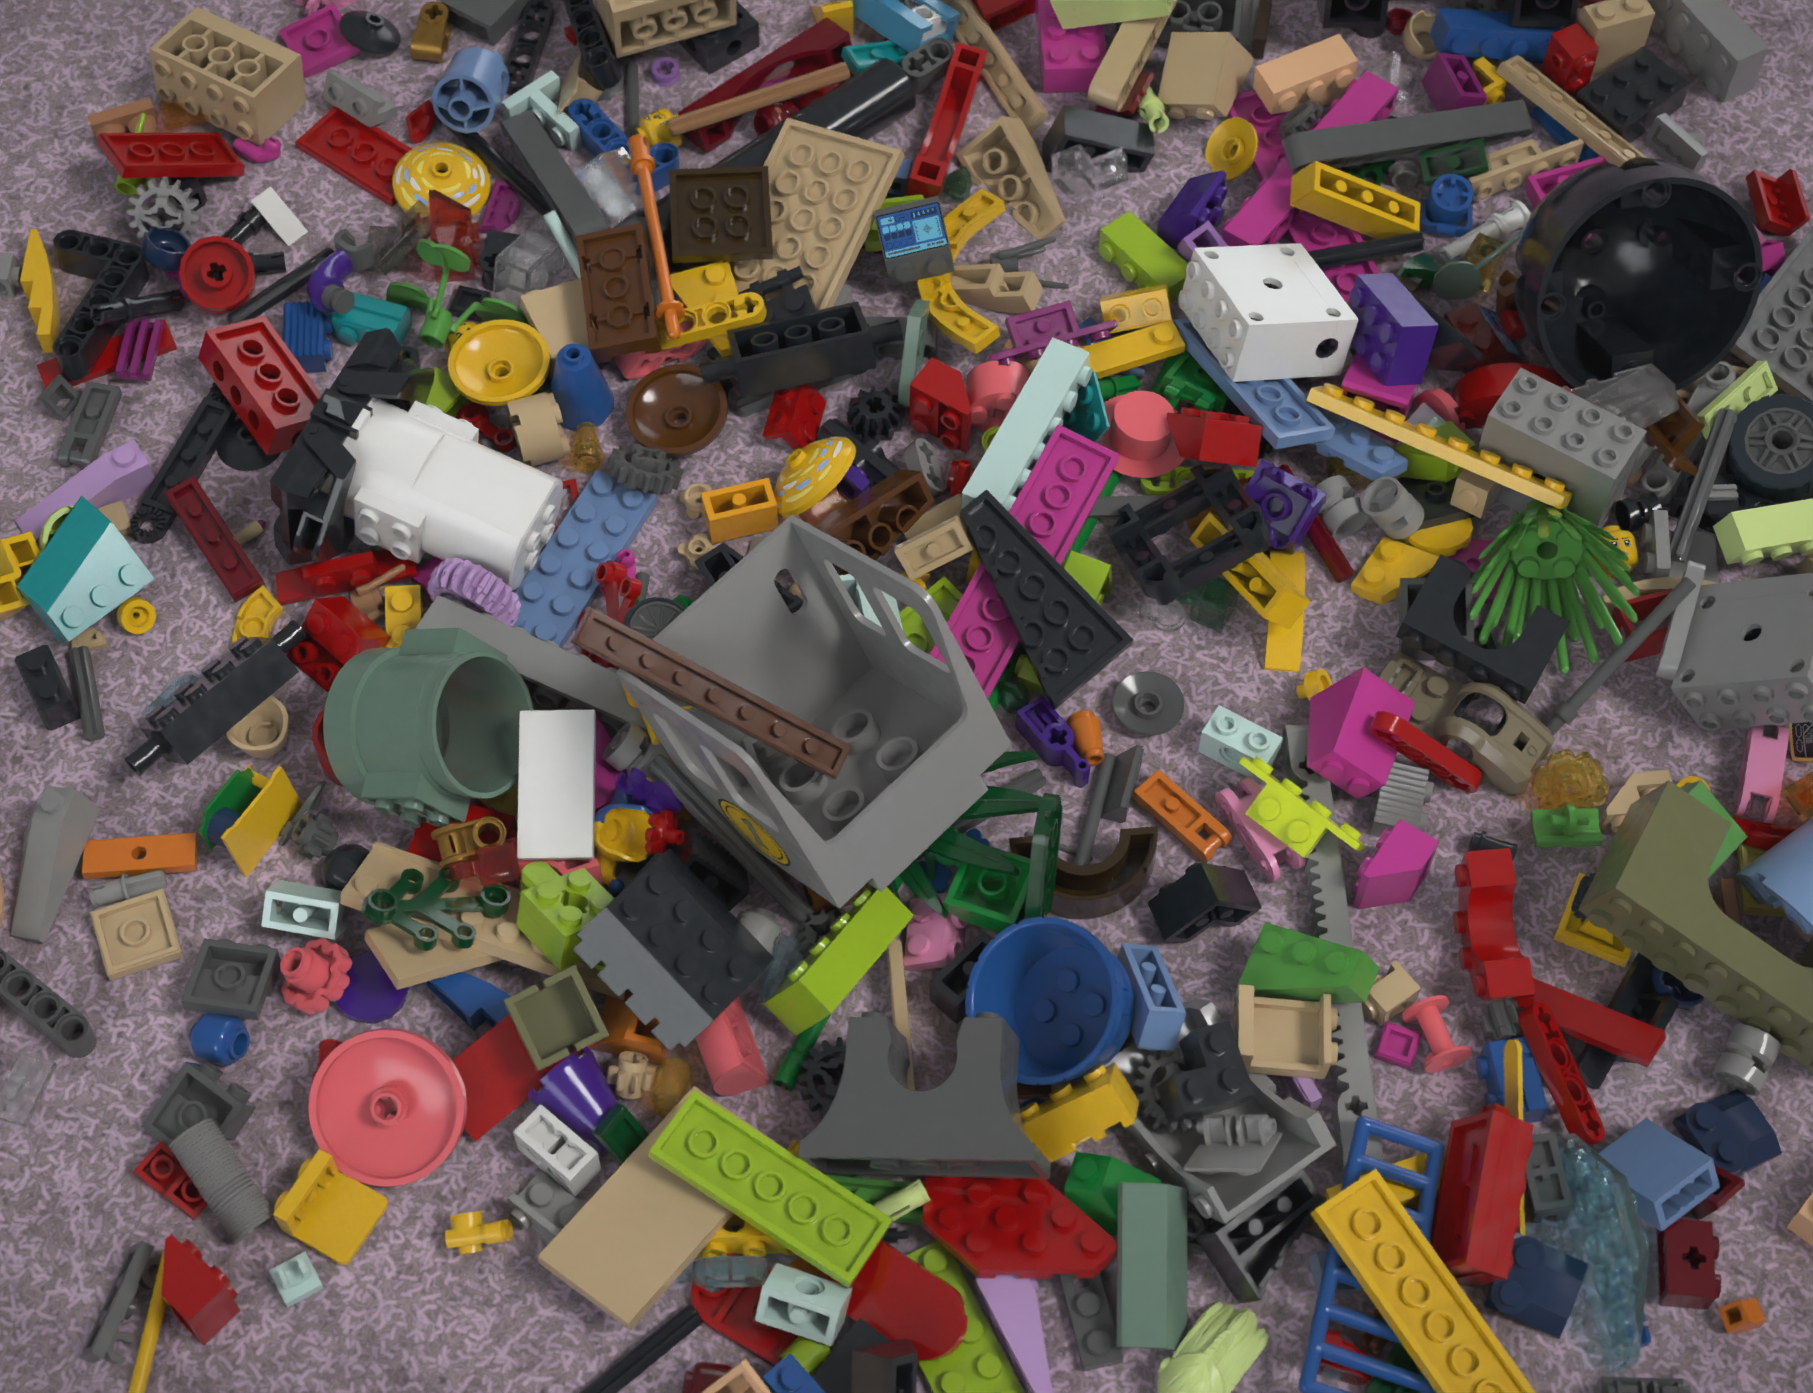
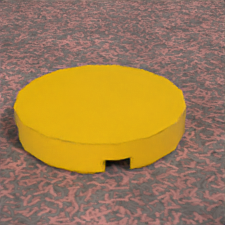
M1468 518L1417 530L1411 536L1404 538V541L1407 544L1409 542L1415 548L1436 556L1441 554L1449 557L1455 555L1456 550L1462 547L1464 550L1469 546L1473 534L1472 520Z

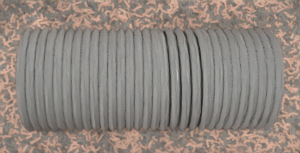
M207 1118L176 1137L170 1143L169 1149H171V1152H174L173 1154L176 1155L182 1168H185L184 1171L187 1172L193 1184L196 1185L195 1188H198L202 1198H205V1202L213 1210L212 1212L215 1214V1217L218 1218L217 1220L220 1221V1224L226 1230V1234H229L228 1237H231V1240H233V1244H237L247 1239L251 1234H248V1232L256 1226L260 1225L259 1228L268 1225L275 1218L273 1215L274 1209H272L270 1203H267L266 1196H263L258 1185L249 1176L250 1173H246V1167H243L244 1164L241 1163V1160L233 1151V1147H230L222 1131H219L220 1128H217L213 1118Z

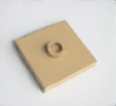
M163 888L90 912L105 970L110 981L184 957L168 899Z

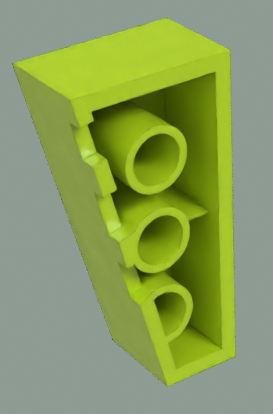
M887 887L882 892L876 888L871 892L867 888L863 889L850 903L854 908L849 913L846 911L842 913L830 925L832 931L827 936L820 938L808 951L810 955L789 972L788 978L764 1003L795 1036L832 1014L914 917L913 913Z

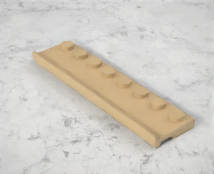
M375 842L370 853L342 890L340 904L362 911L363 900L371 891L376 889L389 890L400 880L401 873L406 869L419 870L424 876L421 891L417 894H406L402 900L416 899L438 877V873L441 870L439 862ZM457 869L461 874L459 888L451 893L445 892L440 898L480 896L481 890L488 884H500L506 887L511 894L507 912L496 919L484 916L481 911L446 913L461 923H468L476 929L474 944L470 947L471 949L550 976L561 972L516 926L522 890ZM417 914L408 915L422 925L435 927L438 931V938L451 942L452 935ZM585 962L575 965L586 988L621 1000L625 999L629 989L617 997L597 976L600 971L595 966L591 969Z

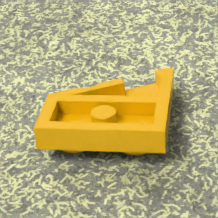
M1383 536L1351 583V591L1367 600L1384 605L1397 597L1400 578H1421L1431 572L1439 556Z

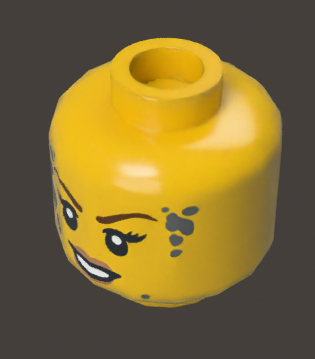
M666 108L656 110L639 120V127L635 129L636 134H641L643 136L642 139L644 136L648 138L649 148L662 142H668L679 147L682 143V135L672 136L667 125V121L670 118L679 115H673Z

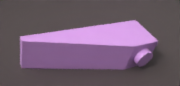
M132 440L101 455L16 519V522L22 533L31 531L36 543H39L40 531L48 516L59 508L74 505L80 496H83L96 508H100L120 500L123 502L148 490L155 479L150 464L136 441Z
M995 1274V1279H975L974 1292L1026 1392L1053 1393L1036 1293L1039 1291L1036 1278H1020L1019 1274Z

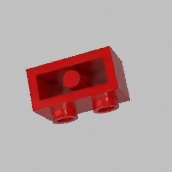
M1578 22L1554 32L1550 37L1541 73L1568 95L1577 97L1578 91L1589 84L1600 47Z

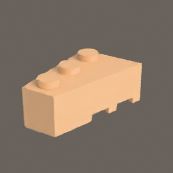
M1339 33L1256 66L1253 88L1270 114L1289 112L1306 101L1319 100L1323 106L1331 105L1335 99L1340 100L1345 95L1348 85L1355 79L1358 59Z

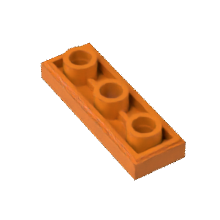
M196 833L87 840L83 849L82 875L84 879L121 877L125 873L128 876H136L157 870H163L164 874L197 871L198 836ZM146 855L144 858L137 860L139 856Z

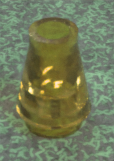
M583 422L577 426L570 460L578 471L590 473L599 469L604 460V453L597 435V427L593 423Z

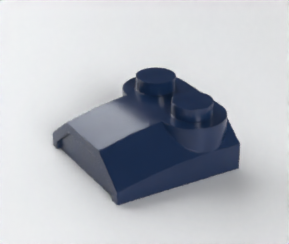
M1738 1089L1709 1102L1696 1103L1689 1108L1688 1112L1675 1118L1672 1122L1686 1143L1713 1158L1716 1166L1738 1177L1782 1154L1774 1129L1753 1099Z
M1517 1232L1512 1249L1513 1266L1508 1273L1507 1280L1492 1282L1483 1306L1556 1338H1560L1583 1283L1588 1263L1545 1245L1533 1237Z

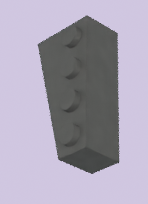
M1178 0L1157 42L1169 44L1172 32H1230L1240 43L1244 0ZM1117 22V23H1116L1117 32H1118V30H1119V28H1120L1122 22Z

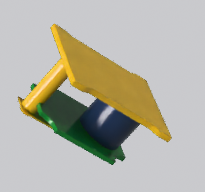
M249 764L242 772L237 769L202 811L203 822L198 832L208 849L212 850L216 845L228 849L243 876L248 877L279 838L280 832L287 821L294 819L303 804L283 767L278 766L272 773L271 778H268L253 771Z

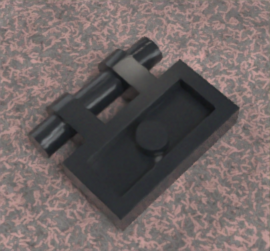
M800 266L789 271L786 268L777 272V276L761 283L759 280L749 284L750 288L738 293L754 292L762 297L767 310V316L763 322L817 310L807 284L798 288L794 287V282L805 278ZM783 288L784 294L767 300V294ZM750 308L747 311V313L754 312L753 308Z

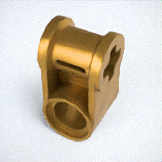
M431 1L422 6L416 29L411 39L412 59L445 62L443 55L444 52H448L452 27L447 22L448 9L443 3Z
M484 817L465 823L446 825L432 831V839L437 840L442 861L439 863L440 869L444 867L457 869L472 862L499 855L504 850L506 842V828L498 818ZM486 830H492L498 834L499 840L494 844L487 845L480 841L479 835ZM450 841L453 844L455 853L452 852Z

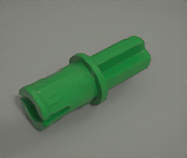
M1132 374L1115 378L1109 375L1098 380L1102 397L1105 401L1116 396L1138 391V387L1141 386L1140 380H1137L1136 376Z

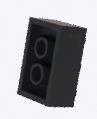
M1643 46L1578 91L1576 101L1628 143H1631L1650 130L1658 115L1666 113L1670 116L1682 107L1690 82Z

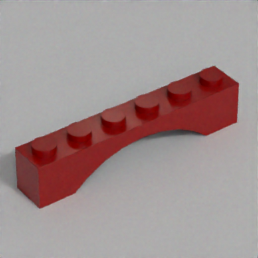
M957 42L931 124L911 170L905 196L921 194L924 196V199L935 196L940 198L982 77L988 51Z

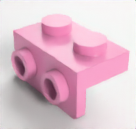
M947 893L938 894L942 903L944 902ZM920 898L910 899L909 910L913 913L914 917L907 925L904 968L908 971L944 968L964 949L965 927L968 923L958 919L949 911H947V918L942 917Z

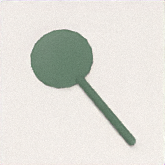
M1523 229L1476 265L1467 261H1455L1441 267L1435 273L1432 281L1434 292L1444 300H1465L1473 296L1482 284L1480 269L1520 239Z

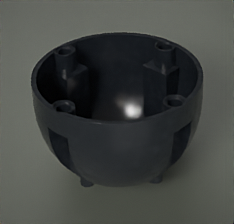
M1636 157L1629 159L1620 167L1611 163L1601 162L1582 169L1560 182L1541 200L1530 215L1521 233L1515 253L1516 265L1521 275L1514 286V297L1517 312L1530 341L1544 360L1566 382L1581 392L1602 400L1613 402L1646 401L1654 399L1664 385L1677 391L1696 381L1720 362L1735 345L1751 319L1760 293L1763 273L1761 245L1753 222L1742 206L1720 187L1694 170L1655 158ZM1591 234L1590 238L1585 241L1586 237Z

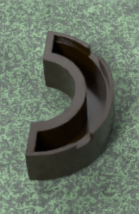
M1157 826L1120 829L1119 843L1114 852L1100 863L1088 866L1073 865L1058 857L1054 899L1050 912L1070 918H1096L1114 913L1131 903L1143 891L1152 875L1157 849ZM1033 836L1009 838V852L1031 859Z

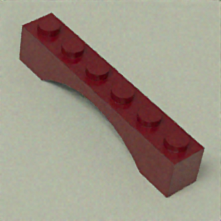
M826 17L678 112V115L759 90L761 85L768 80L799 77L845 62L841 57L843 47L852 46L850 33ZM743 114L684 133V135L707 154L732 138L735 127Z

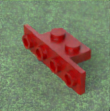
M384 549L280 571L275 575L278 603L286 605L356 590L357 587L371 582L400 564H404L406 569L385 583L418 577L417 565L409 559H399L389 550Z

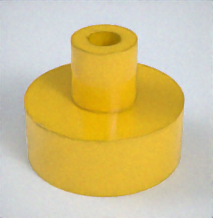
M130 597L120 604L117 611V619L119 624L128 632L143 634L153 627L156 621V611L152 604L145 599Z
M1322 668L1306 672L1304 684L1297 685L1296 687L1298 697L1300 699L1308 698L1310 701L1311 697L1332 685L1331 678L1327 671Z

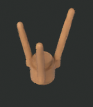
M400 564L371 582L349 592L353 605L366 616L368 615V618L372 621L385 618V610L379 609V607L385 605L381 592L385 590V586H394L404 580L390 583L385 582L404 571L406 566ZM423 606V613H426L430 606Z

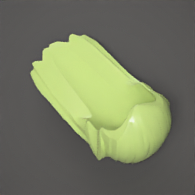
M1220 1301L1210 1305L1186 1334L1174 1355L1165 1358L1161 1362L1158 1370V1393H1231L1244 1373L1264 1350L1269 1339V1335L1265 1333L1264 1328L1257 1329L1256 1313L1251 1312L1248 1308L1233 1310L1232 1304L1223 1305Z

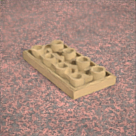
M393 924L368 929L365 932L366 943L397 990L503 960L471 948H458L452 942L441 938L437 939L434 949L423 951L415 947L412 935Z

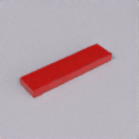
M165 319L162 320L164 328L157 356L177 349ZM136 331L128 367L131 365L139 331ZM149 331L147 332L141 362L146 360L152 334ZM124 334L110 339L91 371L84 378L65 380L73 387L115 372ZM56 358L36 365L45 388L60 374Z
M1533 978L1536 995L1533 997L1513 998L1517 1000L1518 1007H1527L1536 1002L1546 1004L1552 1011L1562 1033L1645 1067L1649 1066L1666 1039L1665 1031L1535 978Z

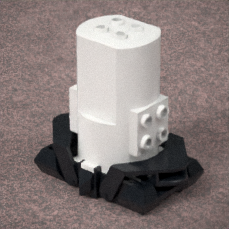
M388 328L378 329L365 333L330 389L326 388L310 413L311 418L270 480L271 500L280 509V514L273 527L275 546L289 565L310 562L313 558L315 561L323 563L346 552L357 536L368 545L380 546L389 550L399 559H409L415 563L420 562L425 552L442 560L446 558L453 559L454 557L460 558L463 561L470 560L473 564H480L482 568L492 571V574L502 578L503 582L511 586L512 591L520 586L529 570L531 571L534 568L541 549L552 537L555 529L554 524L561 505L563 482L558 478L479 444V428L474 427L467 420L449 416L433 405H426L434 381V369L430 367L420 369L416 367L412 359H403V348L392 331ZM345 518L353 519V526H349L351 522L344 521Z

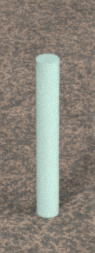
M552 210L543 215L577 278L580 279L578 251L556 211Z

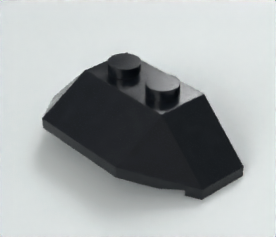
M1406 287L1439 325L1428 362L1437 370L1471 372L1483 354L1464 335Z

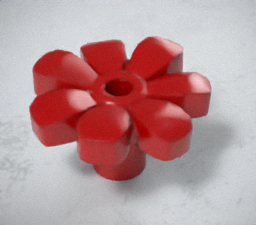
M663 809L660 814L652 813L650 815L648 824L652 828H647L645 832V840H647L645 851L648 854L655 855L659 852L662 855L668 850V846H673L674 844L681 845L683 843L684 832L677 830L678 820L673 817L672 811Z

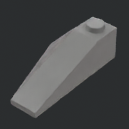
M46 786L38 797L25 827L10 934L14 938L45 943L100 812L98 806L76 789Z

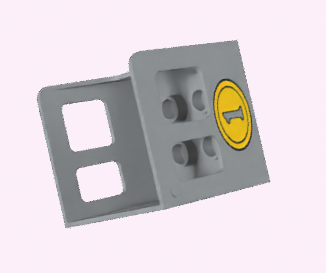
M794 515L789 516L652 640L851 745L852 747L836 780L830 779L792 758H788L768 768L770 781L754 759L747 753L743 738L748 735L693 706L687 711L675 703L670 694L621 668L615 672L680 773L756 851L839 909L866 883L882 892L988 790L981 774L1012 745L933 598L917 583ZM833 564L846 570L855 578L881 626L870 621L859 612ZM783 569H788L803 596L801 608L794 613L790 612L775 586V577ZM882 591L910 606L921 616L946 664L917 648L908 640Z

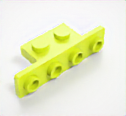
M1255 756L1253 761L1246 757L1240 759L1239 763L1267 783L1245 814L1303 858L1307 859L1327 830H1330L1355 850L1361 852L1364 850L1366 845L1359 841L1362 834L1345 821L1339 826L1329 818L1333 812L1314 799L1311 804L1300 797L1303 790L1287 778L1280 782L1272 776L1271 772L1274 768L1257 756Z

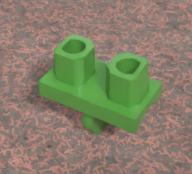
M1565 804L1563 809H1532L1530 813L1535 847L1601 846L1603 842L1599 827L1598 808L1576 809L1574 804Z

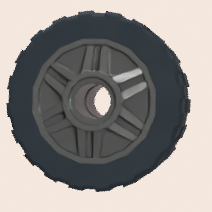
M1786 394L1768 395L1761 397L1760 400L1751 402L1743 411L1739 412L1737 421L1733 425V432L1726 452L1727 474L1734 475L1737 486L1768 500H1773L1778 504L1812 499L1813 402L1802 399L1800 396Z

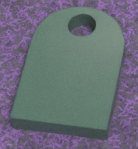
M919 299L916 300L907 317L898 403L909 408L910 384L922 370L930 301Z

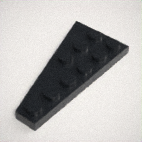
M986 489L960 511V519L1054 711L1129 648L1134 639Z

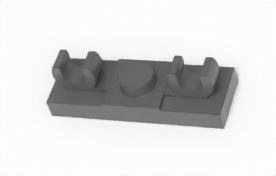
M141 1241L130 1247L82 1351L81 1359L92 1363L104 1358L111 1364H121L124 1362L125 1357L116 1354L114 1351V1344L116 1341L131 1344L134 1337L128 1332L121 1331L116 1333L119 1324L124 1319L129 1320L134 1313L139 1298L135 1296L139 1285L144 1289L154 1288L155 1281L149 1278L148 1269L149 1267L159 1268L161 1258H150L155 1246Z

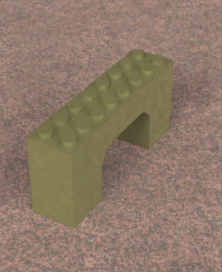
M1668 780L1630 805L1578 911L1587 916L1595 926L1606 929L1618 937L1624 946L1636 950L1650 959L1656 968L1669 972L1682 981L1688 990L1699 993L1714 1003L1720 1012L1731 1015L1741 1023L1758 1028L1774 1037L1781 1044L1780 1053L1794 1058L1807 1067L1813 1075V936L1800 964H1797L1729 918L1719 909L1710 893L1708 877L1711 865L1732 823Z

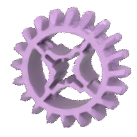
M456 557L453 559L446 558L438 567H435L430 575L431 579L427 583V591L432 601L438 595L448 600L457 599L469 609L480 614L483 612L489 613L499 622L513 627L516 623L522 606L518 600V595L512 592L511 586L506 585L502 578L492 574V571L482 568L480 564L475 565L470 560L463 561Z

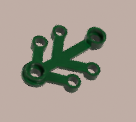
M444 867L439 871L438 877L416 899L402 900L406 894L419 893L424 880V876L419 870L406 869L401 873L400 880L389 890L376 889L371 891L363 900L361 910L364 917L372 923L380 925L391 923L412 935L415 947L420 950L429 951L435 948L438 931L431 925L420 924L408 915L417 914L450 933L452 935L451 942L454 946L467 949L474 944L476 929L468 923H461L446 913L481 911L484 916L496 919L507 912L511 894L506 887L500 884H488L483 887L480 896L440 898L445 892L451 893L459 888L461 874L457 869Z

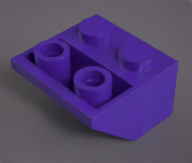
M1219 170L1189 178L1158 221L1157 236L1169 247L1177 250L1183 238L1208 220L1212 226L1217 227L1225 211L1221 206L1228 192V188L1225 187L1227 173Z

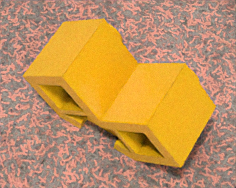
M31 531L0 540V621L14 617L29 605L16 586L40 554L39 547Z

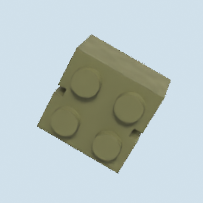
M575 965L541 981L544 989L540 991L535 984L502 1000L536 1071L569 1056L570 1053L565 1048L569 1045H572L574 1051H579L609 1036Z

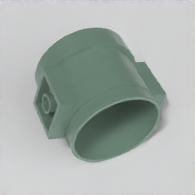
M457 627L405 630L401 647L371 648L352 657L340 669L330 687L323 717L324 743L327 756L336 777L343 787L357 799L374 805V810L384 814H395L400 817V823L412 827H421L422 823H429L438 827L449 825V823H465L471 798H493L506 792L518 780L520 711L533 710L527 686L516 668L507 660L508 655Z

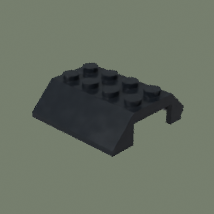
M670 848L576 935L581 942L573 949L591 969L600 961L606 965L597 976L617 997L621 996L627 989L633 993L624 1004L645 1026L654 1017L659 1020L660 1023L651 1032L669 1051L677 1044L685 1048L774 959Z

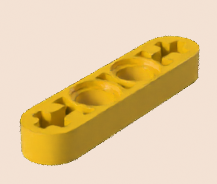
M747 292L684 308L685 315L679 320V324L683 321H692L694 325L689 331L681 332L680 337L676 340L668 337L665 323L658 321L662 350L727 334L726 330L762 323L767 316V310L762 297L757 293ZM754 306V312L747 313V307ZM731 310H736L737 317H733ZM722 312L726 314L725 320L720 323L714 324L709 322L710 317L715 313Z

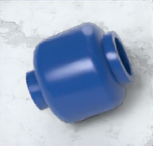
M206 1013L191 1028L190 1041L192 1051L197 1058L217 1065L228 1066L246 1054L250 1044V1035L244 1022L239 1018Z

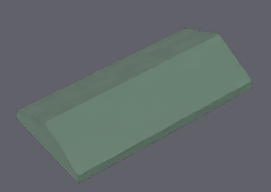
M1118 1183L1117 1347L1176 1351L1187 1334V1188L1158 1183Z

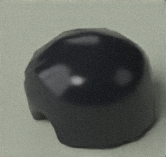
M353 843L349 845L343 844L330 851L322 864V887L342 891L370 851L362 845Z

